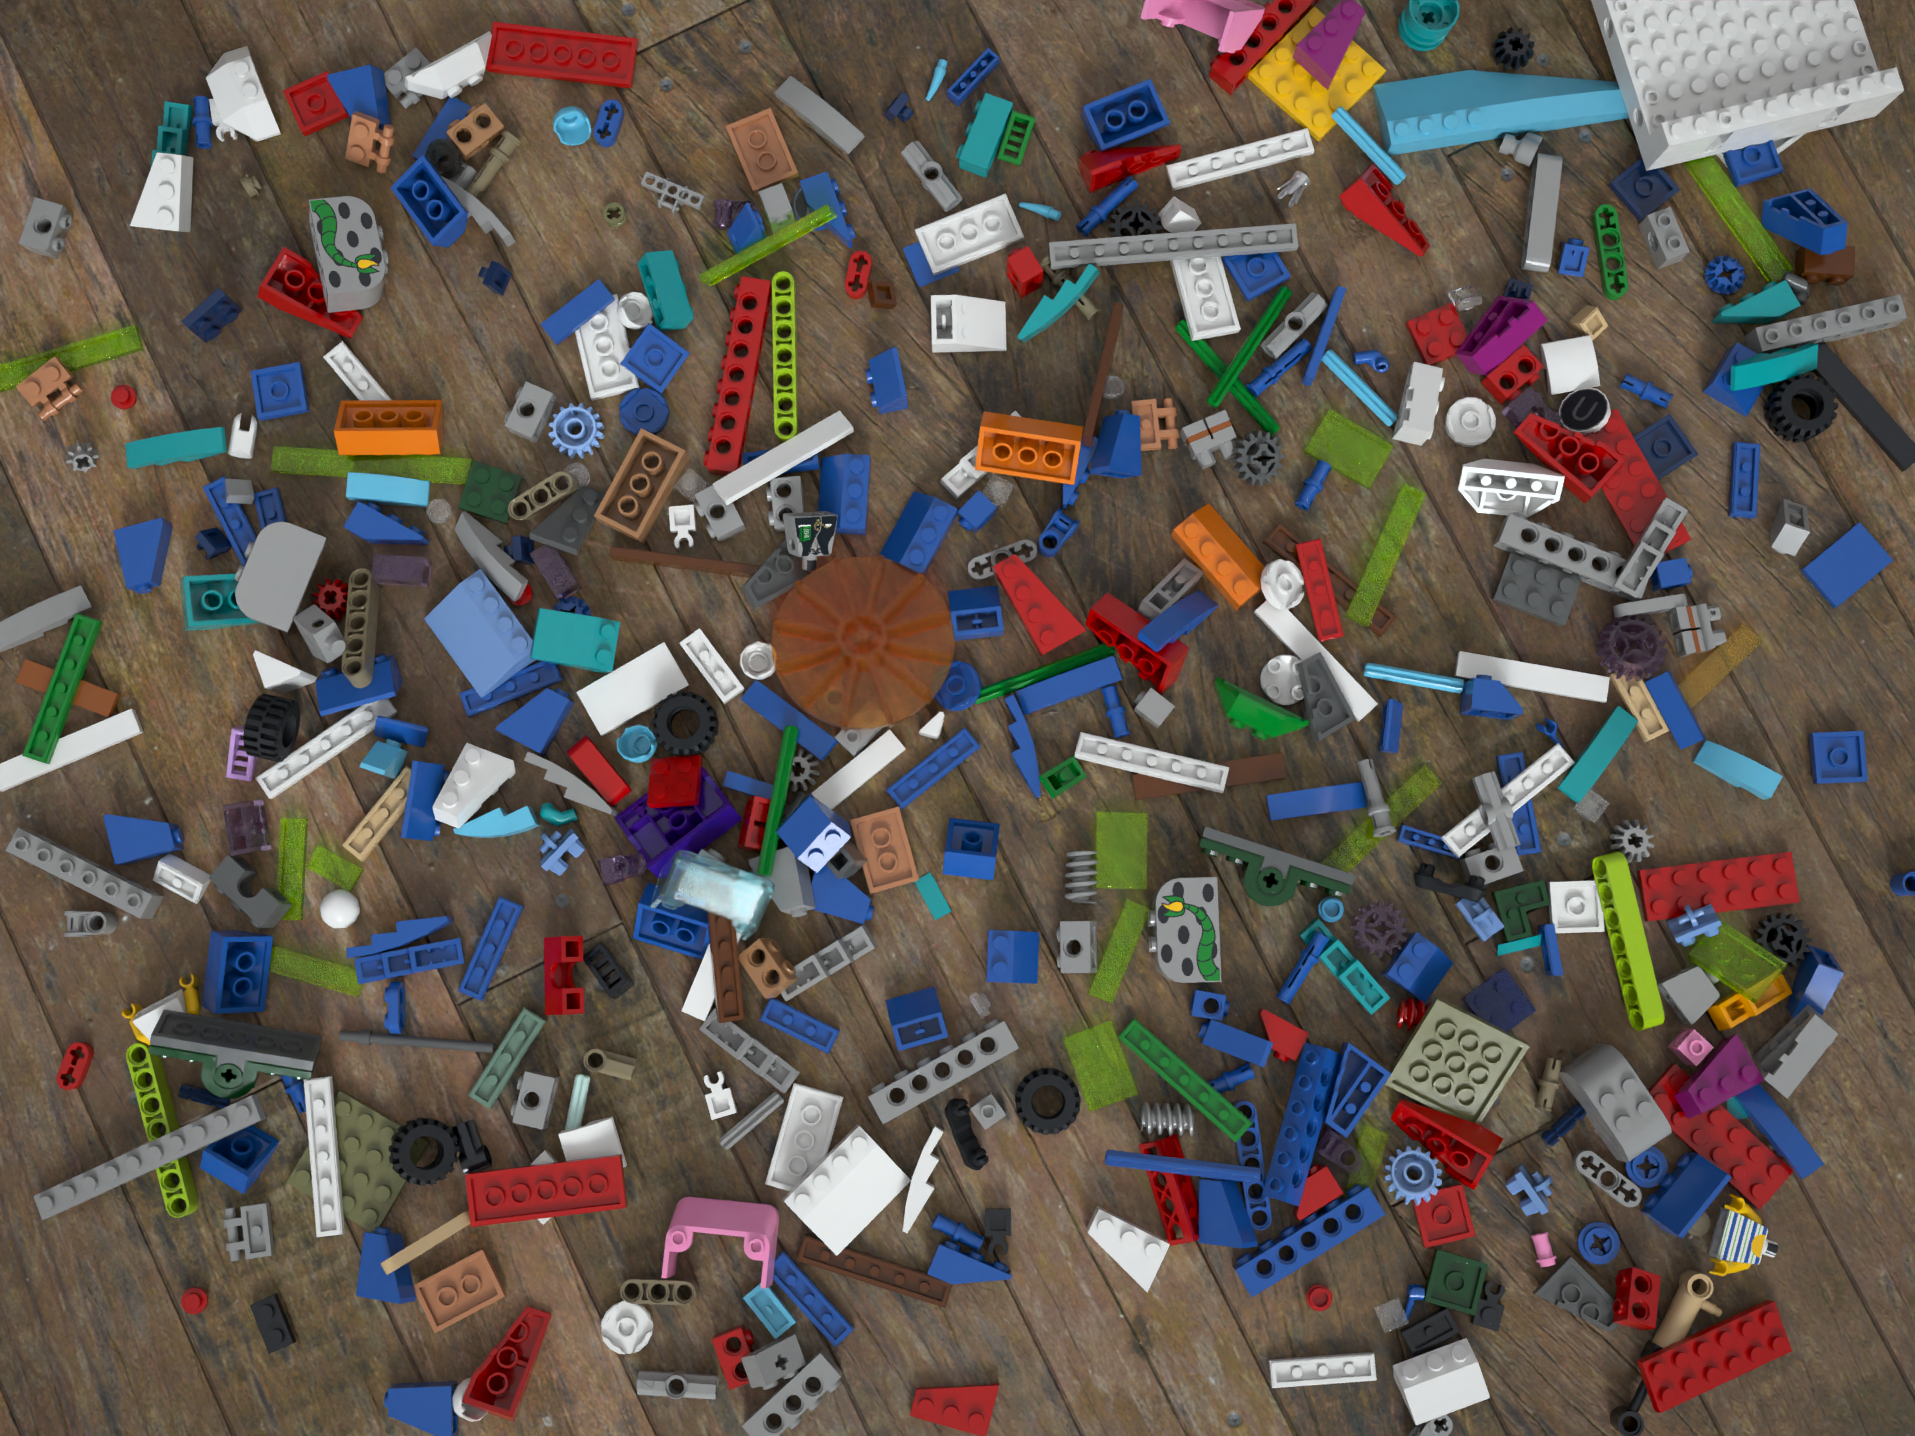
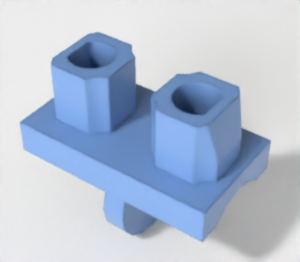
M572 828L558 843L556 841L562 834L557 830L551 837L546 833L542 834L541 838L545 843L539 850L545 854L552 848L540 860L541 867L544 870L550 869L560 876L569 866L561 858L566 850L575 858L579 857L585 850L584 845L578 839L577 833Z
M1483 897L1479 902L1462 898L1455 903L1482 942L1505 927Z
M1711 904L1693 911L1689 905L1683 906L1686 914L1667 921L1676 942L1681 943L1683 947L1694 944L1696 941L1695 936L1702 933L1707 937L1719 934V926H1722Z
M1521 1164L1515 1168V1174L1506 1180L1505 1185L1512 1195L1517 1194L1523 1189L1528 1194L1527 1198L1519 1202L1526 1216L1537 1212L1543 1215L1549 1211L1547 1208L1549 1202L1541 1190L1546 1197L1550 1196L1553 1192L1548 1185L1552 1183L1553 1179L1550 1175L1542 1177L1538 1171H1535L1531 1174L1536 1181L1534 1182Z

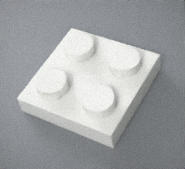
M1595 880L1547 882L1548 898L1550 901L1549 919L1550 924L1554 923L1556 933L1605 932L1604 916Z

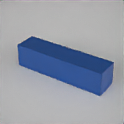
M987 48L947 90V97L959 107L999 65L1000 57L990 48Z
M727 771L723 786L752 796L771 799L772 784L731 771Z
M1405 825L1399 827L1396 838L1397 842L1452 859H1461V856L1457 858L1441 839V836Z

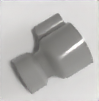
M1528 132L1524 138L1516 140L1515 136L1506 133L1498 152L1505 155L1512 154L1516 162L1530 167L1543 137Z

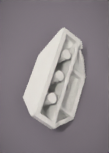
M488 31L424 68L406 76V89L444 99L447 96L450 98L457 96L462 92V88L469 84L470 86L477 85L483 80L492 34Z
M248 46L223 53L206 77L222 122L257 142L280 135L279 127Z
M1481 459L1462 465L1458 490L1478 513L1506 516L1519 513L1529 517L1551 503L1554 504L1559 501L1565 477L1562 474L1536 464Z

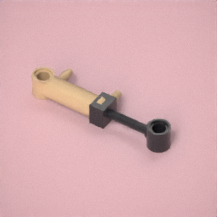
M1687 1270L1682 1273L1679 1278V1288L1652 1342L1650 1340L1647 1341L1640 1355L1642 1358L1686 1338L1700 1309L1717 1317L1722 1315L1720 1308L1706 1300L1712 1295L1714 1289L1713 1283L1707 1275L1694 1270ZM1699 1279L1700 1287L1698 1290L1693 1291L1692 1283L1694 1280ZM1643 1378L1629 1406H1618L1611 1412L1610 1423L1623 1436H1640L1643 1432L1644 1421L1638 1413L1648 1394ZM1631 1416V1424L1623 1428L1622 1422L1624 1418Z

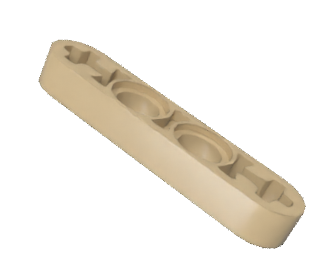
M469 1209L382 1262L381 1266L386 1275L470 1225Z

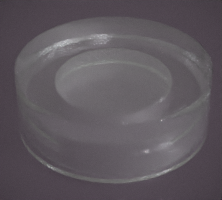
M570 464L564 471L572 473L577 477L579 482L577 489L587 486L590 481V473L583 464ZM565 476V482L569 485V480Z

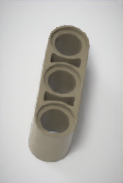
M559 471L514 498L508 506L510 516L516 520L524 521L535 518L572 495L578 488V479L569 472ZM566 476L569 480V486L563 490L560 487V480ZM542 490H546L548 493V499L544 503L539 499V494ZM521 503H525L527 506V512L524 516H521L518 512V507Z
M636 1275L628 1278L620 1288L622 1299L627 1303L688 1305L696 1298L699 1292L698 1283L689 1277L661 1278V1276ZM629 1283H635L639 1286V1295L634 1296L629 1293ZM655 1284H662L665 1287V1296L660 1297L655 1294ZM681 1285H688L692 1289L691 1297H683L679 1290Z

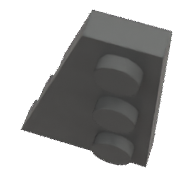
M586 486L581 487L530 532V539L578 555L596 521L594 514L606 493Z
M785 538L743 584L741 590L752 610L816 577L814 570L802 569V557L789 554Z
M1569 1255L1532 1292L1609 1333L1618 1325V1323L1613 1322L1614 1313L1612 1307L1615 1300Z

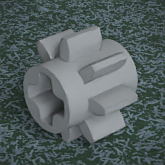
M76 440L72 447L67 446L68 454L65 455L66 463H72L73 471L80 470L87 473L88 469L97 466L95 459L99 457L98 451L92 450L91 442L83 443Z

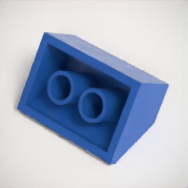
M1151 79L1082 107L1081 119L1090 139L1101 152L1170 125L1168 116Z
M422 154L390 188L433 246L449 248L465 232L468 212L426 155Z
M841 454L822 458L818 511H828L838 515L835 530L837 534L867 535L872 463L870 455Z
M914 491L879 557L923 580L958 516V509L936 497Z
M385 653L375 655L373 679L364 688L354 687L342 672V669L337 670L336 667H330L322 670L316 680L320 715L324 716L396 696L403 684V680L394 654L386 656Z
M413 761L401 838L433 841L434 836H439L441 822L435 820L432 807L441 792L442 785L444 786L449 777V771L444 770L445 765Z
M648 883L638 903L633 939L703 960L710 943L706 901Z
M211 930L202 1002L204 1008L215 1014L265 1011L273 936L238 930Z
M1693 1152L1685 1153L1677 1160L1675 1170L1665 1176L1664 1180L1660 1183L1661 1187L1655 1194L1652 1193L1646 1198L1643 1203L1645 1207L1641 1210L1645 1216L1664 1232L1682 1239L1732 1178L1729 1174Z

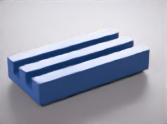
M1554 923L1538 925L1546 975H1563Z

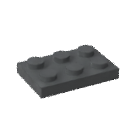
M1509 553L1492 601L1564 627L1582 579L1517 554Z

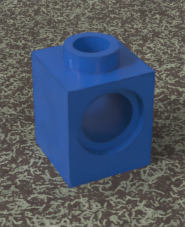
M978 490L958 510V517L960 518L958 522L965 530L969 531L971 529L976 534L996 514L997 507Z
M1686 558L1659 562L1650 576L1653 592L1683 587L1691 583L1692 568L1690 564H1687Z
M1193 990L1189 1015L1219 1021L1223 1020V1016L1228 1015L1229 1001H1226V995ZM1208 998L1214 999L1217 1004L1216 1010L1212 1013H1207L1204 1009V1002Z

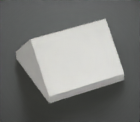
M256 650L253 654L264 687L282 695L311 684L317 679V677Z

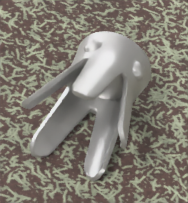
M1295 171L1289 181L1276 189L1279 190L1287 185L1278 194V199H1282L1285 195L1294 192L1288 204L1289 208L1294 204L1297 205L1303 190L1311 184L1307 176L1308 172L1304 174L1301 171Z

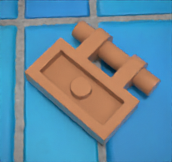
M355 111L352 114L345 159L368 168L372 161L375 160L377 163L376 171L384 174L391 162L389 153L390 147L394 145L395 140L393 135L394 127L385 124L384 129L380 130L378 129L379 119ZM376 140L381 143L380 150L375 149Z
M54 356L16 386L32 407H36L42 402L44 408L38 412V415L44 421L51 415L56 416L61 412L60 408L68 402H74L78 398L77 395L84 390L79 383L74 384L72 387L67 384L74 375L57 356ZM59 389L62 394L53 401L50 395Z
M1172 398L1163 399L1164 408H1157L1156 399L1131 401L1132 415L1140 416L1141 451L1160 450L1161 440L1164 439L1167 440L1168 449L1178 448L1179 430L1176 429L1175 425L1177 411L1173 406ZM1158 418H1165L1166 430H1159Z

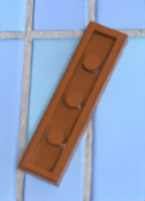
M25 659L16 683L46 693L54 669ZM81 680L72 704L110 718L114 713L121 694Z

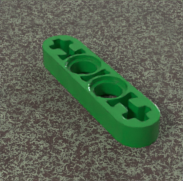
M1603 204L1592 215L1601 283L1604 295L1610 300H1618L1626 294L1629 284L1618 214L1613 206ZM1602 212H1604L1605 216L1610 217L1606 221V229H1603V227L1605 226V219L1599 217L1602 214ZM1602 236H1612L1614 238V245L1606 246L1602 241ZM1607 259H1615L1618 263V268L1616 270L1609 269L1606 266ZM1616 275L1618 276L1615 278V285L1621 287L1617 293L1615 289L1610 288L1614 284V276Z

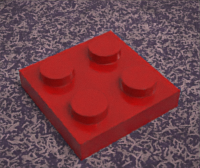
M328 71L283 90L304 136H308L349 117L347 110L328 81L327 75L330 74Z
M1452 302L1407 321L1405 324L1423 363L1430 366L1456 356L1455 353L1468 337Z
M700 755L652 758L647 796L648 807L664 808L699 805L702 757Z
M1459 1183L1438 1188L1436 1195L1430 1194L1431 1199L1429 1202L1421 1198V1202L1417 1206L1414 1200L1411 1199L1424 1248L1476 1236L1463 1184Z

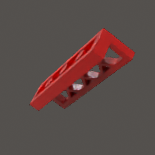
M1177 1133L1138 1145L1141 1154H1150L1148 1148L1156 1147L1158 1156L1185 1159ZM1146 1170L1170 1246L1198 1240L1199 1203L1190 1175L1160 1172L1167 1181L1164 1187L1158 1181L1157 1176L1159 1172ZM1166 1198L1173 1202L1175 1207L1173 1212L1167 1209ZM1174 1223L1181 1227L1184 1237L1176 1238L1173 1229Z

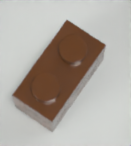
M1801 246L1795 253V275L1807 280L1808 284L1829 282V285L1838 286L1843 285L1854 276L1855 246H1845V249L1824 255H1819Z

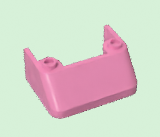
M1145 0L1140 18L1144 20L1157 18L1161 20L1160 24L1174 28L1175 24L1186 25L1217 38L1218 44H1220L1218 51L1235 53L1236 50H1241L1261 21L1265 8L1249 0Z
M692 1196L682 1198L676 1205L666 1235L661 1278H669L675 1275L678 1252L687 1250L692 1244L694 1232L745 1237V1254L750 1259L763 1261L760 1288L766 1289L772 1286L779 1227L778 1210L770 1204Z

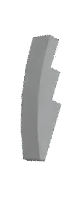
M792 76L774 92L778 100L792 108L799 118L813 126L816 133L847 154L865 137L844 116Z
M442 177L467 210V219L472 216L485 234L494 229L507 247L516 242L500 220L476 197L456 183Z
M1666 497L1662 500L1624 564L1614 586L1635 598L1638 597L1664 556L1663 553L1676 534L1675 531L1688 512L1687 509Z
M463 511L454 530L464 548L491 581L514 602L521 598L528 580L513 569L515 560L500 549L502 541L466 511Z
M80 585L55 595L0 622V652L44 636L43 632L67 624L68 619L75 617L76 613L84 614L92 611V606L82 586Z
M527 752L524 761L547 769L544 777L545 780L567 788L564 798L613 816L617 815L618 811L610 806L599 792L581 778L556 763Z
M862 925L794 966V973L798 979L781 993L785 1001L792 999L878 947L867 927ZM779 976L774 979L776 983L779 981Z
M715 1008L699 1029L733 1057L743 1062L756 1074L765 1078L783 1093H786L800 1073L735 1022L718 1023Z

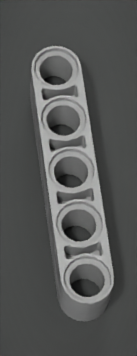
M1542 153L1535 154L1531 171L1522 249V270L1547 273L1549 270L1553 250L1562 156Z

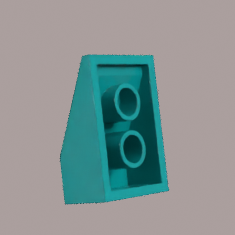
M236 574L182 577L180 580V591L185 631L209 630L258 623L246 617L236 602L235 591L238 581H235Z
M539 608L530 659L598 673L612 672L620 622Z

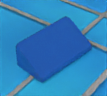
M1388 699L1383 705L1378 749L1380 752L1398 753L1403 704L1394 699Z
M377 716L374 734L377 737L424 747L429 729L425 726Z

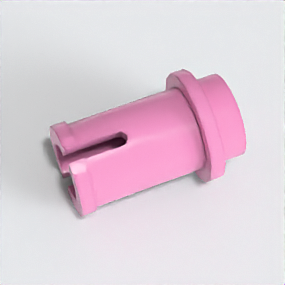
M1548 1232L1532 1235L1531 1238L1533 1239L1538 1257L1536 1263H1539L1540 1267L1555 1265L1557 1256L1553 1255Z

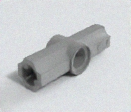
M918 140L911 142L901 152V156L921 180L922 186L932 194L945 212L954 209L962 201V196L942 172L941 166L934 162ZM929 173L938 175L933 180L927 179L925 176Z
M1312 292L1261 343L1260 346L1264 353L1276 360L1327 309L1328 305L1325 303V300L1319 294ZM1296 322L1300 329L1293 330L1289 327L1288 323Z
M1495 771L1472 778L1481 803L1479 805L1481 818L1484 824L1489 826L1497 852L1521 845L1512 822L1513 810L1511 804L1503 796Z
M639 1370L636 1389L637 1395L668 1396L672 1399H680L682 1397L716 1399L719 1380L718 1375L686 1373L682 1370L674 1372ZM680 1379L684 1384V1389L680 1391L675 1390L672 1387V1380Z

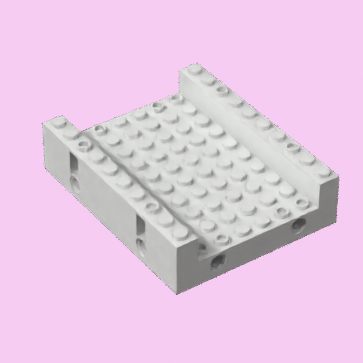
M1591 0L1646 171L1724 153L1729 150L1733 151L1750 145L1766 143L1769 140L1775 141L1875 117L1904 91L1897 67L1878 71L1854 0Z

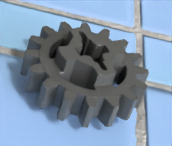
M1253 431V433H1245V440H1237L1239 448H1233L1232 450L1237 454L1236 457L1231 458L1232 462H1237V466L1233 468V471L1241 472L1238 478L1246 480V484L1262 486L1263 483H1271V477L1279 476L1276 471L1277 468H1283V465L1279 463L1280 459L1285 458V455L1279 454L1283 446L1275 444L1278 438L1270 437V432ZM1258 456H1263V458H1259L1258 460H1253V458H1258Z

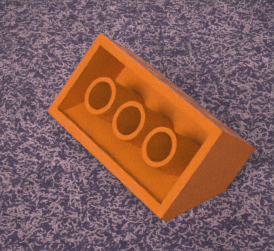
M442 400L341 401L334 428L339 455L441 454L443 442Z
M984 411L979 431L975 470L1074 485L1084 426Z
M1209 503L1191 514L1173 529L1171 537L1197 567L1204 572V575L1235 610H1238L1262 589L1260 580L1265 567Z

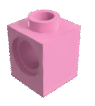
M1684 1028L1667 1046L1686 1065L1697 1066L1714 1048L1695 1029Z

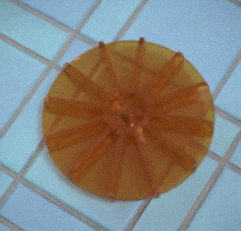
M878 555V557H851L841 560L838 557L833 558L834 562L814 570L801 581L797 580L794 583L795 587L782 603L774 619L771 647L775 670L781 684L792 700L804 712L822 722L841 727L845 731L848 729L869 730L886 726L888 728L894 727L893 724L909 718L926 705H929L948 676L955 650L954 627L951 622L950 612L940 593L921 572L916 573L892 560L885 559L884 555Z

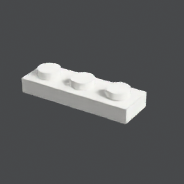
M700 628L679 643L724 704L745 690Z

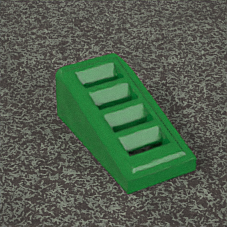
M1012 110L997 159L1017 166L1021 165L1036 118ZM1015 121L1028 125L1027 130L1014 126ZM1012 130L1024 134V139L1011 135ZM1008 140L1021 143V148L1007 144ZM1005 149L1019 153L1018 158L1005 154Z

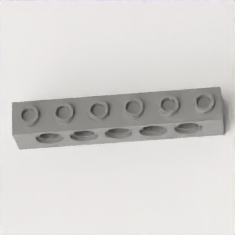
M1899 294L1757 327L1745 336L1748 349L1757 354H1772L1784 348L1796 349L1808 343H1827L1892 328L1907 319L1901 295Z
M1519 513L1509 514L1503 519L1493 546L1578 577L1584 583L1634 602L1642 598L1647 583L1637 598L1614 586L1617 579L1616 569L1622 570L1627 561L1622 558L1621 554L1614 551L1605 552L1600 550L1598 545L1592 542L1575 540L1572 534L1555 532L1547 524L1530 522L1526 516ZM1521 532H1527L1531 537V541L1525 542L1521 537ZM1545 541H1549L1554 545V552H1550L1545 548ZM1569 550H1572L1577 554V561H1573L1569 558ZM1592 560H1597L1601 564L1600 571L1593 568Z
M17 828L5 850L140 919H152L164 898L163 895L31 829Z
M996 1018L984 1025L986 1030L976 1035L975 1031L962 1037L963 1043L955 1048L953 1044H950L939 1050L940 1056L931 1060L930 1056L916 1063L918 1068L909 1073L905 1069L894 1075L893 1077L896 1081L887 1086L885 1082H882L871 1088L873 1093L868 1098L882 1124L887 1123L1019 1049L1005 1021L999 1022ZM991 1037L994 1039L995 1047L992 1051L986 1052L981 1049L980 1042L983 1038ZM966 1049L972 1053L973 1059L969 1064L959 1062L958 1053L961 1050ZM940 1062H945L950 1067V1073L945 1077L938 1076L935 1072V1067ZM923 1075L926 1077L928 1084L924 1089L914 1087L913 1078L915 1076ZM893 1088H901L904 1091L905 1098L902 1101L895 1102L891 1099L890 1092Z

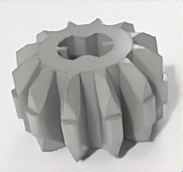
M799 749L798 757L794 754L792 769L793 767L797 768V764H801V767L805 770L804 774L800 773L801 776L796 777V774L791 770L789 786L793 783L792 790L794 792L798 791L799 784H801L804 791H807L808 787L805 782L809 781L810 784L815 785L816 782L811 778V775H820L819 771L812 770V768L819 765V762H810L813 758L812 753H808L803 758V749Z
M1625 820L1622 821V827L1619 825L1613 827L1616 834L1609 835V839L1614 840L1615 844H1611L1609 848L1618 849V852H1621L1626 857L1627 863H1630L1632 859L1636 863L1641 862L1642 856H1650L1647 848H1654L1655 845L1648 842V839L1653 838L1654 834L1645 833L1648 830L1646 824L1640 826L1639 820H1633L1631 823ZM1634 838L1635 843L1629 845L1628 839Z

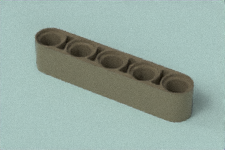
M366 568L356 569L349 577L344 632L346 648L342 655V672L356 688L368 686L373 679L380 586Z

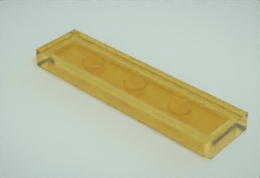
M1745 623L1737 628L1726 639L1725 643L1720 644L1678 684L1690 709L1762 643Z

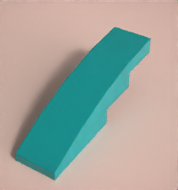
M165 101L163 126H158L157 150H152L151 167L157 153L186 156L193 106Z
M1089 263L1076 284L1067 279L1053 300L1044 295L1017 338L1025 343L1056 322L1085 294L1100 274L1099 270Z
M1808 343L1796 349L1784 348L1772 354L1759 353L1731 365L1730 390L1736 391L1758 387L1817 369L1818 344Z
M223 427L171 433L125 443L127 468L131 469L152 464L162 466L177 461L191 462L227 452L225 428Z
M1620 706L1615 707L1603 726L1596 731L1586 748L1580 752L1574 761L1575 763L1570 767L1557 788L1576 803H1579L1612 761L1638 723V720Z
M1315 918L1298 936L1306 945H1308L1316 930L1330 938L1318 958L1363 1008L1372 1015L1390 997L1364 966L1351 955L1339 939L1332 935L1320 919Z

